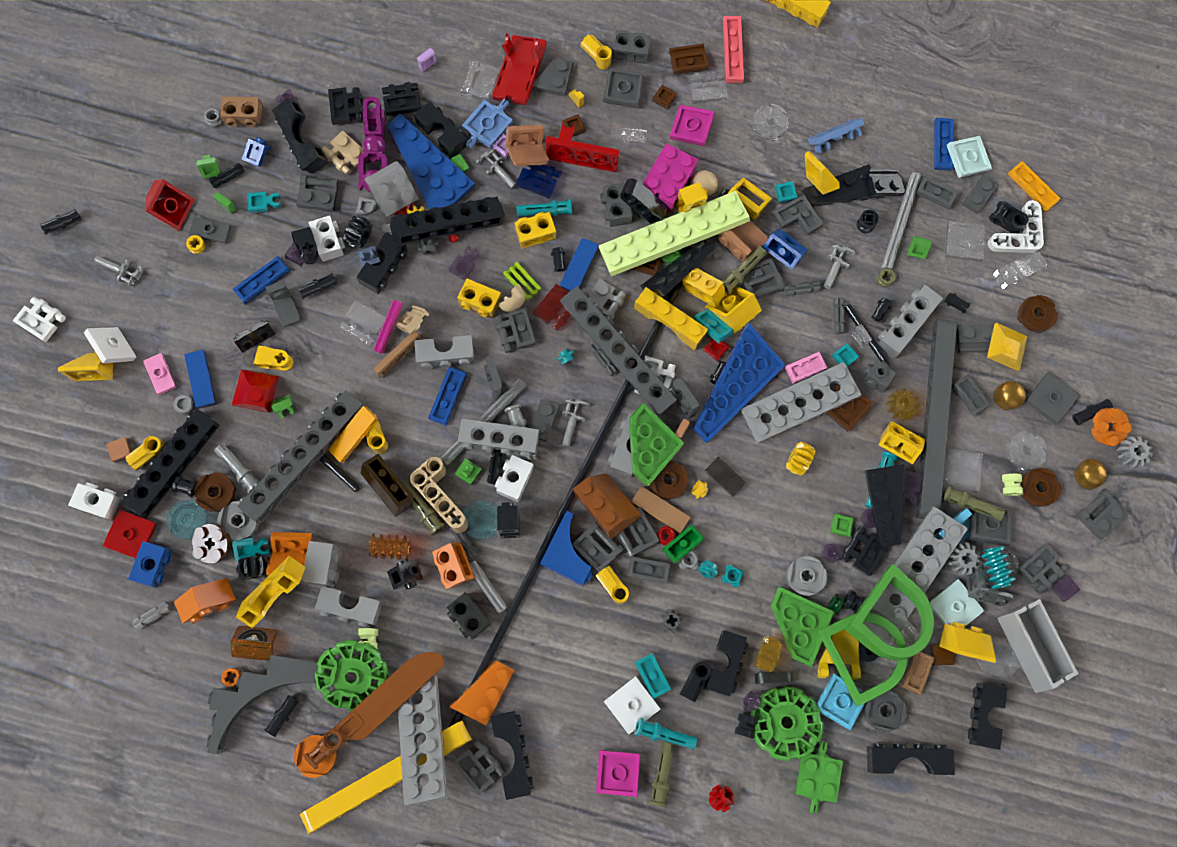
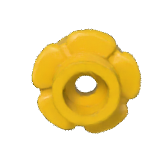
M698 480L693 486L691 493L696 496V499L699 497L703 498L707 494L709 489L707 482Z

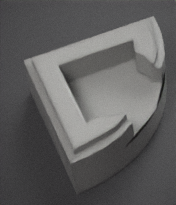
M360 197L356 216L362 217L371 214L378 206L376 200Z

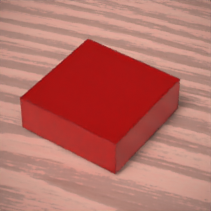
M712 338L703 350L718 362L729 350L730 346L724 341L718 343Z

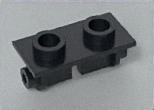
M267 319L251 327L253 330L249 331L246 329L236 334V337L233 338L242 353L275 335Z

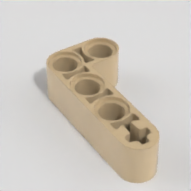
M431 457L411 474V483L453 531L463 533L468 528V520L436 484L445 476L446 467L441 459ZM440 465L437 471H432L434 466ZM420 478H425L422 484H417ZM437 491L435 497L429 498L431 492ZM450 505L447 511H441L443 506ZM454 515H455V517H456L459 521H461L460 524H457V523L452 519V517H454Z

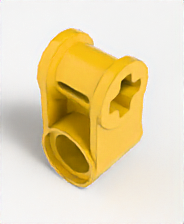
M258 346L253 365L264 369L288 371L293 367L294 361L284 350Z

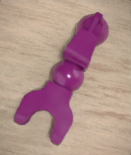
M373 96L367 97L363 102L364 135L366 138L362 144L364 153L358 157V188L360 191L364 188L368 192L371 191L364 179L378 171L372 169L366 172V164L371 161H380L382 169L389 165L387 157L383 154L386 148L384 141L386 116L381 109L379 99ZM370 103L376 104V108H371L370 110L368 106Z

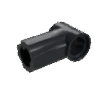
M696 662L692 666L691 672L679 694L696 702L706 680L711 674L709 665L704 662ZM700 665L706 668V674L702 677L696 674V668Z

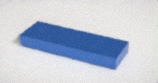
M936 118L934 120L935 170L952 171L954 168L947 148L948 143L954 142V119Z
M584 238L581 239L559 285L560 288L569 292L576 286L580 288L599 248L598 244Z
M277 256L233 288V290L246 305L265 291V287L276 283L288 274L290 270L280 257Z
M202 349L184 354L195 407L200 409L215 405L216 399L205 351Z
M452 367L448 368L429 414V420L447 426L467 377L466 372Z

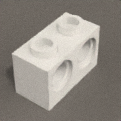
M330 215L308 222L319 256L323 262L344 255L342 250L345 248L342 237L338 238L337 232L340 231L336 221H332ZM324 228H329L327 232H322ZM330 244H335L333 248H327Z

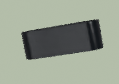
M633 178L627 179L620 193V198L650 224L664 220L668 212V206L638 180Z

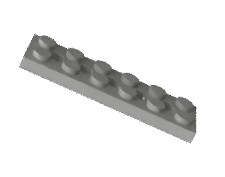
M842 362L742 408L740 412L755 442L759 444L861 397V393L847 366ZM830 384H839L840 390L837 392L832 391ZM820 391L823 394V398L817 400L813 397L812 393ZM803 399L806 405L802 408L797 407L795 401ZM784 406L788 408L789 413L784 416L780 415L778 408ZM767 414L772 420L770 423H763L760 419L761 416Z
M932 506L894 565L925 593L968 528ZM937 528H941L944 531V537L940 540L934 536V531ZM927 544L933 547V553L930 556H926L923 553V547ZM915 561L922 563V569L919 572H914L912 569V564ZM889 583L872 608L902 627L916 606L906 595ZM892 594L900 596V602L896 605L890 603V596Z
M434 675L398 708L404 806L406 807L448 799L438 679ZM422 695V702L420 704L415 705L414 699L417 696ZM419 715H424V721L421 724H416V718ZM420 735H426L425 742L418 745L417 738ZM422 755H427L426 763L419 765V758ZM423 776H429V782L425 786H420V779Z

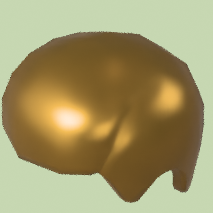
M1016 381L1004 382L994 390V401L1003 410L1016 409L1025 402L1026 392L1023 386Z
M1093 458L1084 460L1074 471L1075 480L1082 488L1087 490L1096 489L1107 479V469L1100 461Z

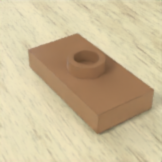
M921 651L911 657L900 687L921 695L935 658Z

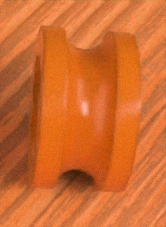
M229 668L223 672L221 680L225 686L235 687L237 686L238 677L242 673L238 669ZM230 672L236 674L233 683L227 680L230 677Z

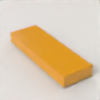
M1023 161L1008 173L1034 201L1041 205L1045 212L1061 199Z
M362 406L328 450L339 462L344 463L377 422L378 418L368 407Z

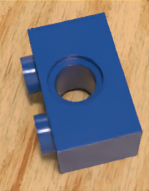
M780 228L771 234L762 247L791 270L799 264L808 251L807 248Z
M142 541L128 580L158 588V585L164 579L163 572L165 567L171 561L172 550ZM154 560L155 567L152 570H150L149 564L151 561Z

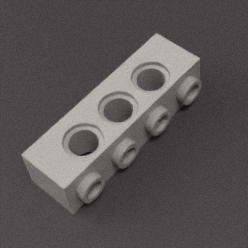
M926 285L921 290L917 288L910 296L913 300L910 303L906 301L900 309L901 315L899 317L895 315L889 323L891 325L888 331L884 329L878 337L880 339L879 347L894 359L943 299V297ZM916 304H919L922 307V310L918 309L916 307ZM905 318H909L912 323L906 322ZM894 331L899 332L901 337H897Z
M461 419L458 442L466 449H474L475 446L482 447L481 450L486 452H493V449L501 450L500 453L512 455V452L520 453L522 457L531 458L532 455H537L540 432L539 429ZM484 432L485 436L482 440H475L476 433ZM501 434L504 436V440L501 443L494 442L496 435ZM517 437L523 439V443L520 446L513 445V440Z

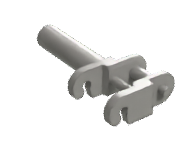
M496 149L490 150L489 153L485 152L480 156V160H476L477 164L488 160L492 164L490 171H486L488 175L496 171L511 189L517 186V183L499 165L503 163L504 158L496 154ZM493 156L496 159V161L493 162L490 159V157Z
M832 246L834 250L831 255H828L830 261H834V264L824 284L825 288L831 289L840 267L845 266L846 269L850 267L841 258L844 253H851L854 256L856 253L854 250L846 246ZM837 251L841 253L839 258L835 256Z
M96 256L94 259L95 263L120 273L117 276V281H125L130 287L134 285L135 280H139L144 271V267L141 265L139 266L140 270L136 269L133 273L127 271L130 265V261L127 259L125 260L126 264L122 263L121 266L99 256ZM125 275H131L130 279L125 278Z
M572 399L565 401L567 407L566 411H562V413L566 417L571 416V418H569L562 443L563 446H570L576 421H586L585 418L576 416L579 405L589 407L590 404L588 402L577 399L575 402ZM571 405L575 406L573 413L569 412Z

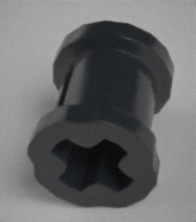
M179 475L173 483L172 490L175 493L188 494V497L193 498L195 496L194 487L197 481L194 480L192 482Z

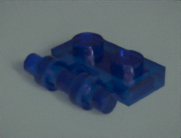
M526 165L531 169H522L516 186L550 199L557 184V180L552 179V177L560 178L562 172L556 170V167L551 165L549 167L546 165ZM541 171L543 173H546V175L544 176L536 172Z

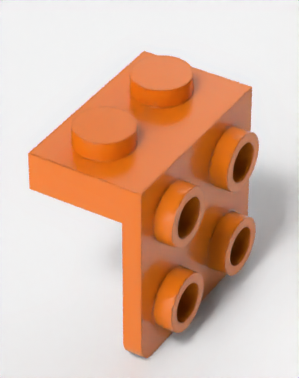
M272 532L270 538L273 553L267 566L266 574L269 576L288 556L304 566L309 541H313L312 533Z

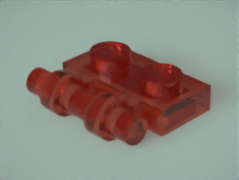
M555 284L534 309L533 314L547 325L553 319L555 323L552 327L558 331L561 326H565L567 319L570 317L567 310L562 315L557 314L563 307L560 300L568 292Z

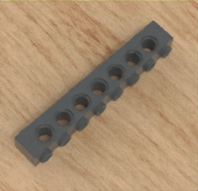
M576 286L560 300L562 306L660 417L677 403L675 398L677 394L671 387L668 389L663 384L665 381L658 373L654 374L650 370L652 368L651 364L646 359L642 360L638 356L640 352L633 344L629 346L625 341L627 337L621 330L617 332L613 327L615 325L608 316L605 318L601 314L603 310L596 302L593 304L588 299L590 298L588 292L584 288L580 290ZM581 304L588 306L584 312L578 311V307ZM593 318L600 319V323L597 326L590 324ZM605 332H611L613 334L610 340H604L602 338ZM623 346L625 351L622 354H616L614 352L615 348ZM630 360H635L638 363L633 369L627 367V363ZM641 375H649L650 380L647 383L640 382L639 378ZM659 388L663 393L660 397H654L652 391Z
M346 390L343 393H339L335 397L334 403L321 412V417L308 426V431L295 440L294 446L281 455V460L267 470V475L254 484V489L240 499V504L237 507L260 525L328 451L364 405ZM339 410H346L344 415H336ZM326 424L333 425L330 430L323 429ZM313 438H319L317 444H310ZM299 453H306L303 459H297ZM286 467H292V471L290 473H283ZM279 481L276 488H270L272 482ZM259 496H265V500L262 503H256Z

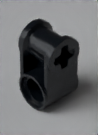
M1004 201L998 202L997 209L989 216V220L993 224L1014 234L1020 233L1029 221L1026 213Z
M306 227L292 231V239L302 261L306 264L316 263L318 260L317 245L311 228Z

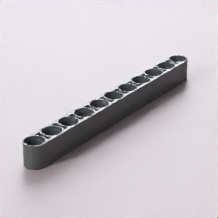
M940 319L935 320L932 333L923 428L925 443L921 452L916 502V518L920 519L926 517L932 506L939 510L941 507L957 324L953 321Z

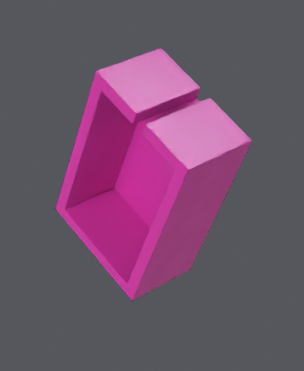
M666 143L644 180L643 185L653 194H659L658 198L668 206V212L672 213L676 205L679 189L685 188L696 170L698 159Z

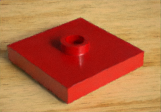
M119 510L102 546L136 559L142 541L149 543L157 523Z

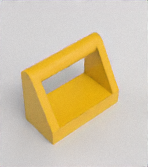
M807 151L805 153L806 178L822 194L839 189V181L810 151Z
M744 177L728 192V194L734 191L737 192L749 217L754 221L773 199ZM744 186L764 202L758 206L738 190Z

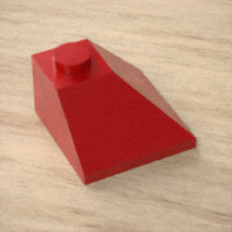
M164 179L154 180L146 195L145 212L179 231L195 199Z
M241 369L232 406L270 413L271 402L274 398L279 376Z

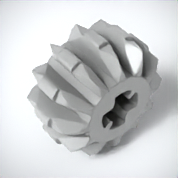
M1130 436L1120 443L1121 447L1117 449L1121 453L1118 458H1123L1124 460L1122 465L1128 464L1129 468L1133 469L1136 467L1139 469L1151 462L1149 458L1154 454L1149 452L1153 447L1147 446L1148 440L1142 441L1141 436L1135 438Z
M959 542L949 556L950 561L946 564L952 565L951 571L957 572L958 575H971L972 570L974 571L978 568L976 563H981L977 559V556L981 553L975 552L976 546H970L968 542H963L962 544Z

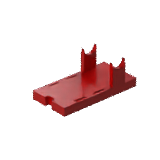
M506 33L505 43L502 44L506 56L492 98L497 101L511 99L515 104L527 105L547 42L544 39L513 35L510 40L508 33Z
M562 122L559 138L547 136L545 145L549 160L617 173L620 150L576 142L575 140L572 141L575 125L569 128L565 127Z

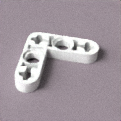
M1031 200L1022 208V212L1026 213L1029 218L1028 223H1034L1037 230H1031L1027 223L1023 228V234L995 233L988 240L990 250L994 252L1035 253L1040 250L1044 243L1041 205L1037 201ZM996 239L999 243H1001L999 246L996 242H994ZM1012 239L1018 240L1019 243H1020V246H1019V247L1013 246L1012 243H1011V240H1012Z

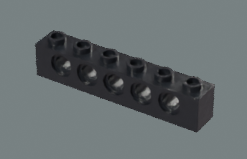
M498 196L486 197L476 201L470 200L465 203L450 204L445 207H434L430 210L395 215L391 217L390 230L396 246L499 226L503 224L505 213Z
M197 408L190 412L186 422L176 429L174 437L170 442L164 444L162 452L150 462L147 471L137 478V483L125 493L121 503L139 516L147 519L173 486L176 477L182 475L220 425ZM198 427L197 433L191 435L192 430ZM182 443H186L185 448L179 451V446ZM173 458V463L167 466V461ZM161 474L160 480L155 482V476ZM148 489V495L142 498L143 491Z

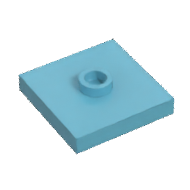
M834 673L831 675L817 701L823 715L848 730L852 729L864 704L858 707L855 705L844 681Z

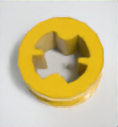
M192 235L186 241V246L194 254H200L205 250V242L198 235ZM198 241L200 245H196V248H194L192 245Z

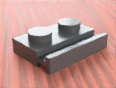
M994 324L957 325L958 353L988 352Z

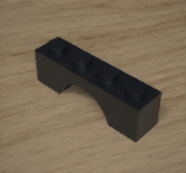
M286 98L272 110L275 116L274 119L280 126L282 135L288 141L289 149L296 157L297 165L302 171L313 174L329 162L321 146L311 142L304 143L301 136V127L306 116L299 102Z
M515 711L490 716L494 737L508 742L515 756L512 770L502 778L506 800L531 795V789H534L532 776L528 777L527 768H530L528 755L524 756L523 753L526 743L524 735L519 733L518 727L522 726L520 714L516 715Z
M873 743V747H867V772L893 774L896 766L902 760L914 757L922 762L928 774L955 775L954 750L947 749L946 745L934 744V748H926V744H913L914 748H906V744H893L892 748L886 747L885 743Z

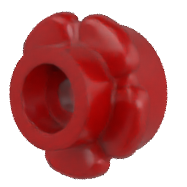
M668 526L661 527L660 531L656 534L659 543L662 545L669 544L675 539L674 536L676 535L675 531Z

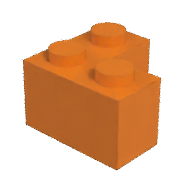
M228 578L191 587L174 603L182 624L187 622L195 624L202 621L203 616L211 614L213 610L221 612L230 608L229 605L236 598Z

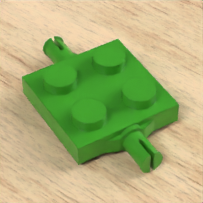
M821 741L818 753L809 754L800 759L795 794L811 799L809 812H814L815 814H818L819 801L837 803L843 761L832 759L826 755L828 743Z

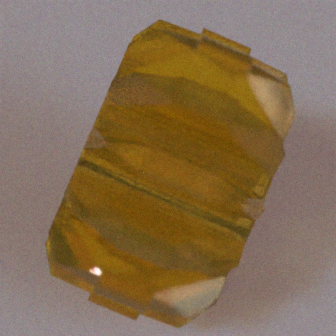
M906 388L902 389L901 392L898 389L895 390L894 394L888 396L890 401H887L886 405L891 408L887 410V413L893 412L892 418L895 419L899 416L900 421H903L905 418L910 420L912 415L915 416L918 413L916 409L920 407V404L915 403L918 397H912L913 391L907 394Z
M764 637L755 659V666L763 671L772 672L779 660L783 646L782 642L774 637Z

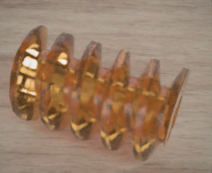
M372 533L369 541V557L372 554L373 558L377 559L380 554L381 559H385L388 554L389 559L393 560L396 554L397 560H401L403 555L405 560H409L411 555V539L407 541V537L404 535L402 541H400L399 536L396 535L394 540H392L390 534H388L386 540H384L383 534H380L379 538L376 539L375 534Z

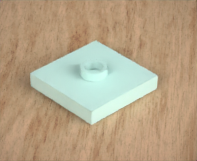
M980 136L947 144L958 178L987 172L992 169Z
M959 579L955 580L929 601L933 612L943 624L952 625L954 621L966 626L984 612L983 608L974 598L968 597V590Z

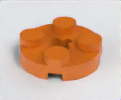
M1103 408L1094 416L1092 421L1094 429L1091 428V431L1098 443L1116 446L1131 432L1132 426L1127 415L1118 408ZM1109 423H1112V424H1113V427H1112L1111 430H1108L1109 427H1110V426H1109Z
M322 735L307 737L295 749V765L306 777H321L329 773L336 763L337 751L330 757L327 756L318 764L319 767L317 769H314L306 761L304 755L306 753L309 754L318 746L317 742L323 738ZM330 740V744L335 746L334 742Z

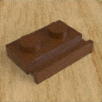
M704 43L669 48L673 75L708 70L709 64Z

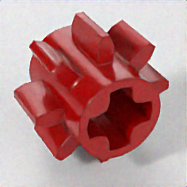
M720 784L713 787V791L709 793L711 807L716 811L722 810L723 813L730 810V806L734 804L732 790L727 786L721 787Z

